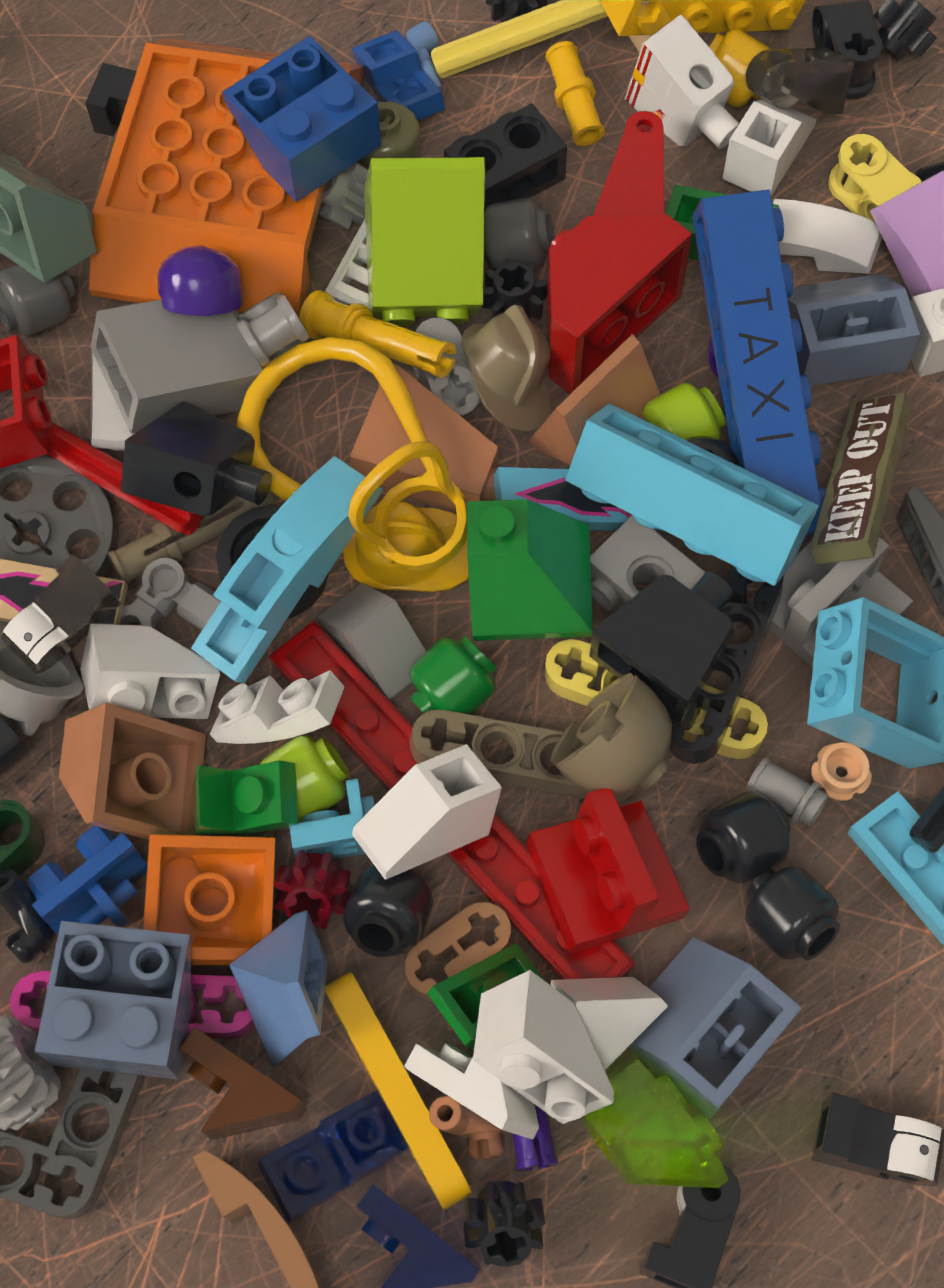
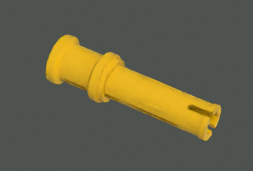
M316 290L306 298L300 310L299 319L311 339L337 337L363 341L390 359L429 372L439 378L446 377L455 364L456 359L442 355L443 353L456 354L455 345L451 342L441 341L375 318L369 308L363 304L352 303L346 305L335 301L328 292Z

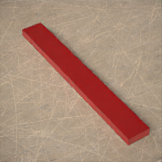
M314 620L269 656L271 665L289 684L301 678H305L308 681L329 670L332 671L344 685V690L332 721L327 726L388 792L414 765L418 764L410 752V737L413 726ZM494 814L488 836L446 853L450 860L490 903L499 906L507 914L511 926L561 980L625 977L634 969L635 962L615 941L571 954L529 849L496 814Z

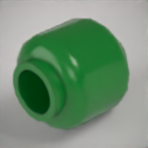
M465 635L459 641L449 636L442 637L409 670L410 680L417 689L410 699L423 713L431 710H447L472 715L496 691V682L492 674L498 668Z

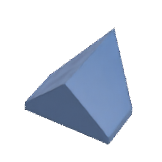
M307 910L294 914L229 965L273 1068L306 1039L321 1035L328 960Z

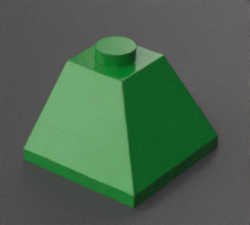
M528 499L467 502V558L473 641L592 637L589 525Z

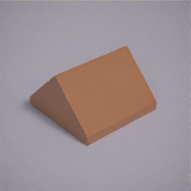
M633 334L624 341L551 413L529 439L528 443L538 451L571 465L587 419L610 403L644 420L643 408L645 404L659 396L660 392L640 341Z

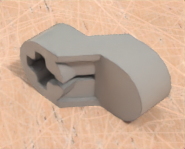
M441 317L430 318L423 321L415 332L454 344L456 354L443 353L442 355L456 359L451 372L444 378L436 377L429 372L413 367L414 372L423 386L461 417H465L478 405L480 396L476 390L469 363L463 352L461 334L458 328L449 320Z

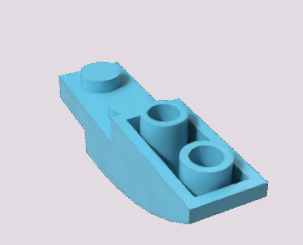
M334 456L300 486L255 536L214 592L213 596L221 602L191 649L232 680L245 683L308 586L320 587L356 532L349 521L348 509L354 491L365 476ZM380 486L369 498L363 518L366 517L383 491V488Z

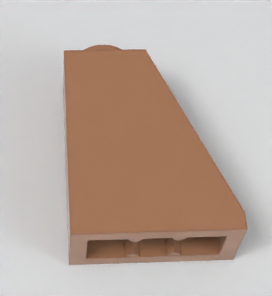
M394 364L407 385L427 441L437 445L442 451L449 469L450 480L465 495L464 502L466 505L469 501L496 500L493 475L498 468V446L403 368ZM380 384L350 455L351 467L365 477L394 451L411 443ZM420 458L413 459L395 471L380 485L383 488L382 492L387 493L391 488L406 479L420 477L427 470ZM426 490L412 493L405 498L456 513L455 504L445 494Z

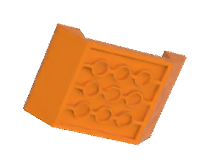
M170 38L145 44L92 211L94 227L91 230L97 252L90 256L89 292L91 296L135 303L160 300L157 274L161 263L170 254L184 247L202 245L225 253L237 264L242 284V305L237 309L239 314L279 291L281 295H285L299 318L300 310L308 296L311 284L307 255L326 183L298 202H295L262 167L224 101L222 93L280 54ZM337 62L354 80L362 85L365 73L364 65Z

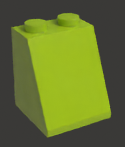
M484 157L371 158L364 187L369 310L375 318H382L383 321L398 326L414 324L415 317H441L449 320L454 325L468 323L469 316H476L483 306Z

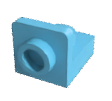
M358 779L346 780L351 814L339 816V813L336 811H318L306 815L303 818V822L298 823V825L289 826L295 857L300 850H303L306 854H325L329 852L332 859L366 854L352 836L353 827L375 806L373 795L361 796Z

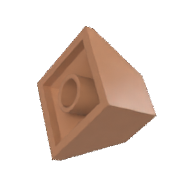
M104 703L65 720L59 779L86 824L120 833L123 832L124 834L149 840L150 834L196 836L194 779L196 767L204 763L206 734Z

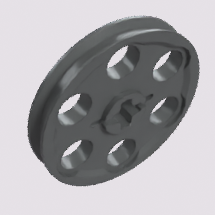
M36 457L1 468L0 559L105 578L112 566L108 553L116 551L118 536L115 517L99 485L70 469L59 460L52 458ZM20 479L32 483L31 491L25 498L19 501H9L3 498V491L9 483ZM79 489L86 493L84 503L76 510L64 511L56 507L57 499L67 490ZM10 521L19 526L24 533L26 531L32 535L38 533L46 552L50 555L42 551L37 544L33 545L28 541L22 543L19 538L20 535L14 524ZM93 537L100 541L99 549L90 558L76 559L69 555L72 544L79 538Z

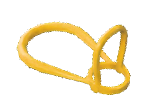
M327 337L297 344L270 361L247 389L237 418V427L250 433L255 440L251 465L268 471L272 475L269 491L287 501L302 485L272 466L261 447L259 423L267 399L283 379L305 365L330 359L356 363L374 374L411 443L402 446L390 454L361 481L350 501L348 509L349 521L359 535L377 545L376 549L391 565L395 563L400 568L420 572L438 568L453 559L467 539V505L464 502L466 497L450 480L449 469L442 451L437 445L427 441L407 385L391 359L363 341ZM420 458L427 472L420 477L406 479L391 488L378 504L374 519L367 525L364 522L363 515L367 502L375 490L404 464L413 459ZM426 490L445 494L455 504L457 523L450 539L443 547L429 555L413 557L399 553L388 541L387 537L388 520L397 504L412 493Z

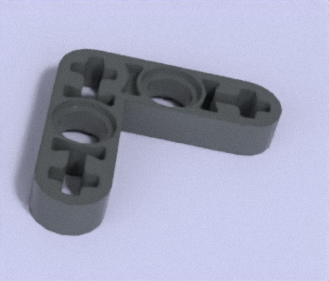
M79 1069L48 1147L0 1131V1152L7 1148H16L23 1155L25 1163L19 1179L9 1185H0V1198L62 1219H75L90 1211L100 1195L145 1076L115 1073L110 1088L116 1093H122L119 1102L115 1103L102 1093L88 1092L92 1082H96L104 1088L110 1072ZM94 1105L103 1106L109 1113V1129L99 1140L93 1142L82 1141L78 1137L75 1127L78 1116L87 1107ZM42 1157L48 1158V1161L43 1165L41 1171L52 1176L67 1179L72 1169L77 1170L75 1181L83 1185L79 1198L68 1196L63 1206H58L60 1194L48 1187L35 1183L39 1176ZM35 1183L34 1196L27 1197L26 1194L29 1192V1190L33 1187Z

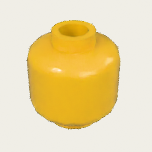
M732 29L725 36L717 32L709 48L732 75L734 80V86L726 103L734 108H741L748 103L751 97L756 100H762V98L751 91L758 95L764 94L775 79L776 73L769 70L773 59L772 50L739 29Z

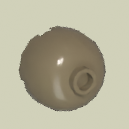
M629 673L613 681L588 703L587 706L592 712L583 721L581 726L574 720L572 721L552 753L551 763L570 782L585 792L606 788L612 789L615 796L625 794L638 785L643 790H646L653 786L668 768L669 763L664 759V756L670 748L673 725L667 708L650 686L635 675L634 677Z

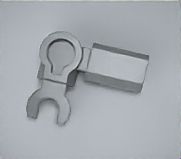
M159 558L146 566L142 574V584L134 593L135 601L131 605L123 607L120 625L139 622L141 623L140 626H150L157 630L156 624L161 617L167 619L170 613L177 609L180 617L202 631L221 601L213 596L214 591L202 583L196 582L192 584L189 576L177 561L171 558Z

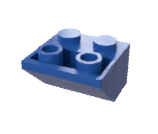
M310 35L222 92L224 101L262 167L295 202H298L381 146L378 102Z

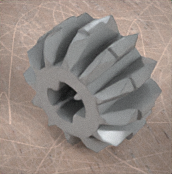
M0 1015V1129L7 1130L11 1128L17 1131L26 1123L32 1124L48 1112L47 1108L58 1100L61 1080L55 1073L56 1066L50 1064L35 1052L37 1040L34 1038L32 1030L24 1029L19 1020L9 1016L6 1018Z

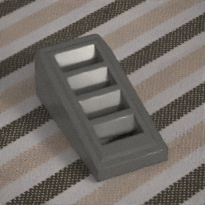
M914 487L906 493L896 520L934 602L944 617V516L920 488Z

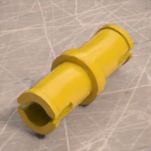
M571 41L556 43L548 49L545 56L547 62H549L557 87L554 92L556 103L560 109L565 111L572 132L573 142L577 146L592 145L601 140L605 134L604 126L601 124L593 100L596 95L592 79L585 77L578 56L577 46Z

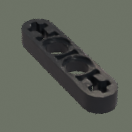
M735 566L732 568L727 583L733 591V597L720 611L728 616L732 622H742L749 626L753 636L750 640L741 644L728 642L725 652L714 669L726 673L732 679L733 684L729 690L720 694H712L702 690L681 725L670 717L673 726L669 750L679 760L692 764L703 763L714 757L720 749L781 601L784 576L775 586L765 582V586H761L758 589L754 598V605L751 607L745 604L747 584H752L753 580L742 576ZM699 707L707 711L704 720V735H699L694 743L684 740V731L690 730L693 727Z

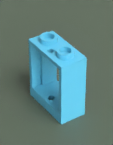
M864 597L818 611L807 725L908 769L944 762V637ZM866 648L901 665L896 723L860 707ZM938 694L936 702L932 704L934 696Z

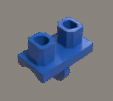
M93 826L78 838V842L75 845L87 860L68 876H66L56 862L46 863L28 878V883L37 900L32 906L57 935L59 934L61 921L99 925L109 917L116 927L124 928L130 922L119 908L138 893L132 884L147 872L148 865L123 832L119 836H115L107 829Z

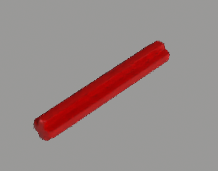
M53 422L52 427L46 429L48 454L46 455L59 460L70 469L175 531L182 532L185 535H191L197 531L198 524L203 519V516L121 492L123 468L121 461L98 448L92 447L90 443Z

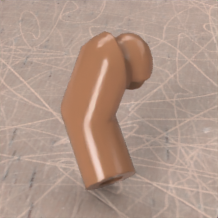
M449 1096L437 1098L432 1103L429 1110L431 1123L436 1128L454 1136L469 1138L468 1153L474 1160L493 1159L501 1156L504 1147L500 1134L505 1133L504 1130L496 1127Z

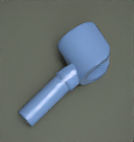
M423 21L407 30L406 39L416 49L422 71L442 91L443 87L432 63V58L429 55L434 48L439 47L438 37L432 26L427 21Z

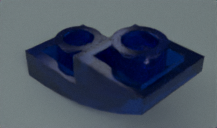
M376 1090L324 1118L316 1129L264 1156L259 1160L258 1167L288 1223H291L407 1151L409 1146Z

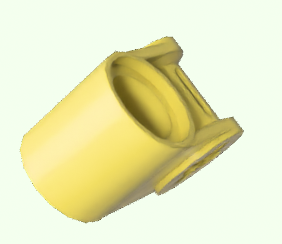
M855 134L848 137L842 143L838 154L839 163L830 172L828 186L832 195L841 201L852 213L875 222L870 210L922 181L915 174L909 172L884 147L882 142L874 136ZM870 153H872V159L869 165H867L866 162L868 160V157ZM847 173V174H848V177H847V180H846V182H845V184H844V186H843V185H842V181H843V179H844V177H845V174Z

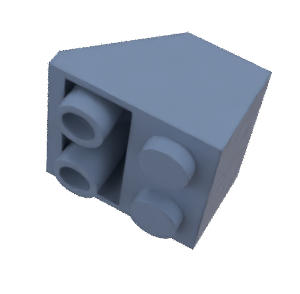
M881 274L793 287L792 296L787 297L790 317L791 319H798L802 332V350L800 353H796L800 375H807L810 386L907 370L918 343L920 331L905 287Z
M61 921L35 1052L54 1066L180 1080L184 1054L179 1048L187 1038L191 1016V936L188 934Z
M693 937L649 987L651 991L664 1000L668 1007L628 1048L711 1120L789 1026L802 1007L751 964Z

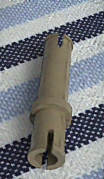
M269 491L266 499L260 505L235 497L215 514L203 516L199 524L237 505L240 506V509L203 528L197 527L195 533L187 535L145 556L144 553L182 534V532H177L159 521L151 525L152 532L116 551L109 552L108 557L120 580L129 584L131 580L141 576L146 566L152 561L159 558H171L178 563L182 562L183 554L220 536L233 519L252 508L276 505L275 499L271 491Z

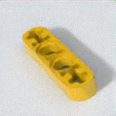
M351 971L327 984L325 994L433 1194L443 1211L472 1194L462 1171L439 1129L431 1123L428 1109Z

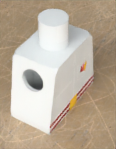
M679 15L642 44L625 100L638 112L650 111L658 115L663 122L664 134L678 146H687L704 133L718 149H721L729 144L732 134L739 125V122L724 108L734 86L732 75L682 15Z

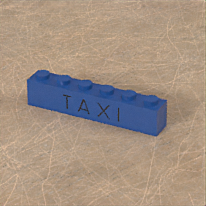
M770 189L702 198L692 218L729 447L737 457L739 467L819 505L805 538H810L815 533L826 489L824 487L818 488L815 465H819L821 460L820 442L817 433L809 431L806 409L811 407V387L807 375H800L796 354L802 350L801 327L797 318L791 319L787 299L793 293L792 271L787 262H781L778 244L784 237L782 212L779 207H772Z

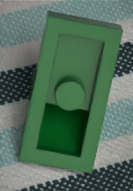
M278 760L236 770H226L204 765L197 766L194 779L196 836L235 837L298 825L295 763Z
M515 943L437 983L430 988L427 994L464 1045L474 1053L481 993L529 970L541 979L543 977L518 944Z

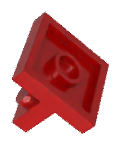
M602 788L586 794L575 820L530 832L527 838L526 845L571 954L684 919L690 910L642 801L619 807L612 789Z

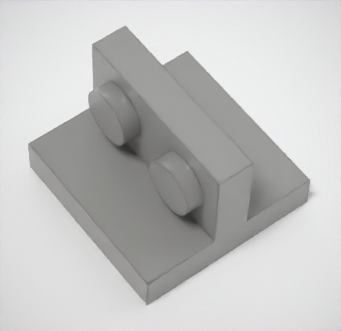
M880 537L873 558L816 564L810 550L811 540L796 555L792 566L783 575L781 601L769 631L812 668L818 611L862 597L901 616H904L909 611L914 600L878 571L890 546ZM756 594L748 602V605L751 607L754 605Z

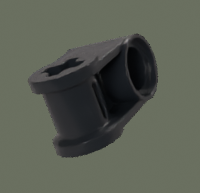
M855 0L816 6L812 16L813 40L817 52L821 55L830 87L836 94L848 99H859L867 96L872 92L876 81L873 68L874 63L879 60L883 50V41L879 36L869 0Z

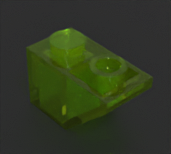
M638 1059L609 1079L614 1090V1103L581 1117L593 1143L627 1184L718 1188L729 1180L717 1154L724 1149V1144L714 1127L702 1114L692 1119L684 1110L687 1105L683 1096L669 1077L662 1074L656 1079Z

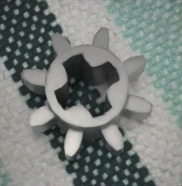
M356 162L327 181L318 214L345 230L349 229L352 221L362 224L365 219L364 187L368 169Z

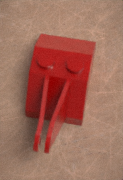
M639 111L628 118L594 214L584 218L572 230L565 229L555 237L548 250L549 267L546 310L547 338L550 345L548 372L549 378L569 395L632 334L636 338L639 337L682 297L692 233L668 214H664V129L661 118L653 112Z

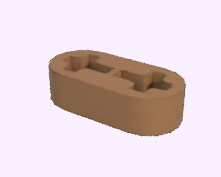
M477 902L464 908L418 942L408 952L405 960V976L411 991L419 998L432 1001L427 992L437 982L432 978H428L423 982L418 979L423 972L420 961L427 956L436 963L453 952L456 957L444 967V975L447 979L509 947L511 942V924L507 914L495 904ZM479 920L484 926L490 925L492 922L498 925L494 930L496 942L494 945L488 947L484 941L480 940L465 951L462 949L461 945L472 937V922Z

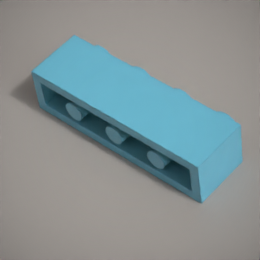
M610 403L587 419L565 481L581 488L583 494L589 499L600 503H610L632 514L634 520L639 524L651 529H662L684 540L685 545L692 551L702 555H713L735 566L742 576L757 582H767L773 586L777 584L792 566L819 505Z

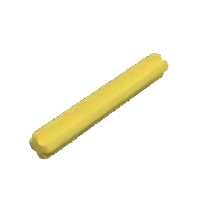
M560 0L436 47L431 51V58L438 76L445 78L605 18L608 15L600 0Z

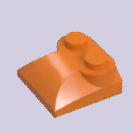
M150 834L143 930L190 935L192 938L191 966L230 965L272 932L276 838Z

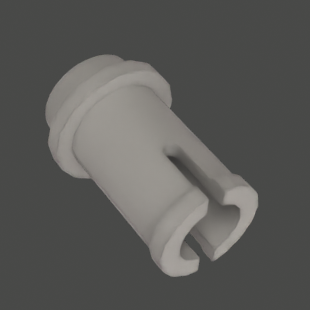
M765 757L759 763L746 788L747 791L758 793L771 801V803L779 805L786 813L792 816L791 823L798 825L802 822L809 827L816 821L829 798V795L820 791V783L815 781L810 785L776 765L768 757Z

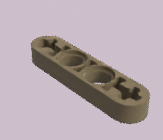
M431 710L423 713L413 726L410 737V752L418 764L463 746L465 735L470 734L474 735L470 749L498 783L585 799L588 793L570 782L565 776L548 773L540 762V755L544 751L554 749L564 732L447 710ZM433 730L445 732L444 740L447 743L444 744L442 751L431 749V740L428 738L431 737ZM491 738L502 739L511 746L513 758L505 764H493L483 757L480 745ZM639 785L625 794L615 795L617 802L622 803L629 800L636 793Z

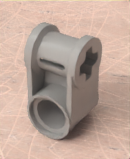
M279 291L237 316L238 323L236 325L262 367H265L270 361L295 345L304 343L311 338L285 295H281Z

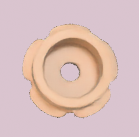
M841 742L827 745L818 752V761L813 763L811 768L812 779L814 782L816 781L821 784V788L826 790V794L831 799L847 801L852 799L853 794H862L867 790L871 783L872 774L869 771L868 758L859 747L851 743ZM844 768L847 775L845 777L838 776L836 769Z

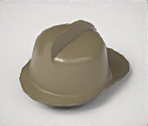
M513 305L503 314L495 316L487 323L472 324L465 329L461 338V345L469 363L476 390L484 407L497 421L506 427L527 433L537 431L550 416L552 410L550 394L544 378L550 360V345L543 331L533 322L529 321L523 307Z

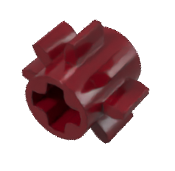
M300 850L297 853L293 868L287 865H280L274 886L279 889L274 907L276 910H285L288 918H291L296 913L308 910L314 927L320 926L322 929H327L332 912L344 914L346 903L350 897V893L346 890L351 872L350 870H340L329 852L325 854H306L303 850Z

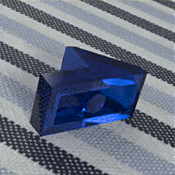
M374 1184L356 1206L368 1218L361 1228L364 1233L390 1254H393L399 1245L408 1251L381 1288H462L473 1286L481 1275L480 1270Z

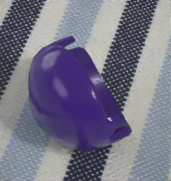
M202 245L184 247L170 254L161 263L157 274L158 292L162 299L163 308L169 312L183 315L211 316L226 314L241 307V274L237 264L225 253Z

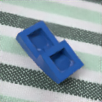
M398 30L352 48L354 59L358 65H364V77L379 102H395L404 105L414 113L417 121L445 109L442 91L421 70L416 49Z

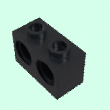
M533 103L516 112L502 115L495 123L472 135L460 137L451 146L444 149V158L484 157V210L491 204L531 198L566 179L567 145Z

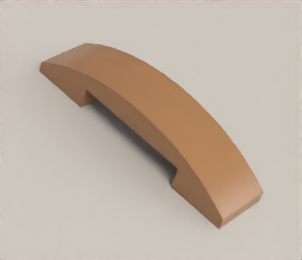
M205 1150L193 1156L192 1158L223 1218L233 1223L252 1212L290 1288H323L314 1264L297 1233L269 1198L244 1175L220 1158Z

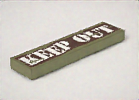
M906 392L853 400L851 402L810 547L816 564L874 557L911 411V405Z

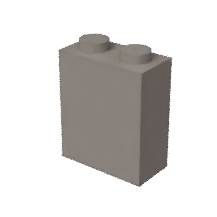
M162 299L96 312L90 347L131 434L138 432L182 401L190 403L214 416L241 409L247 389L265 367L261 366L236 325L238 323L237 316L240 315L237 310L211 316L183 315L164 309Z

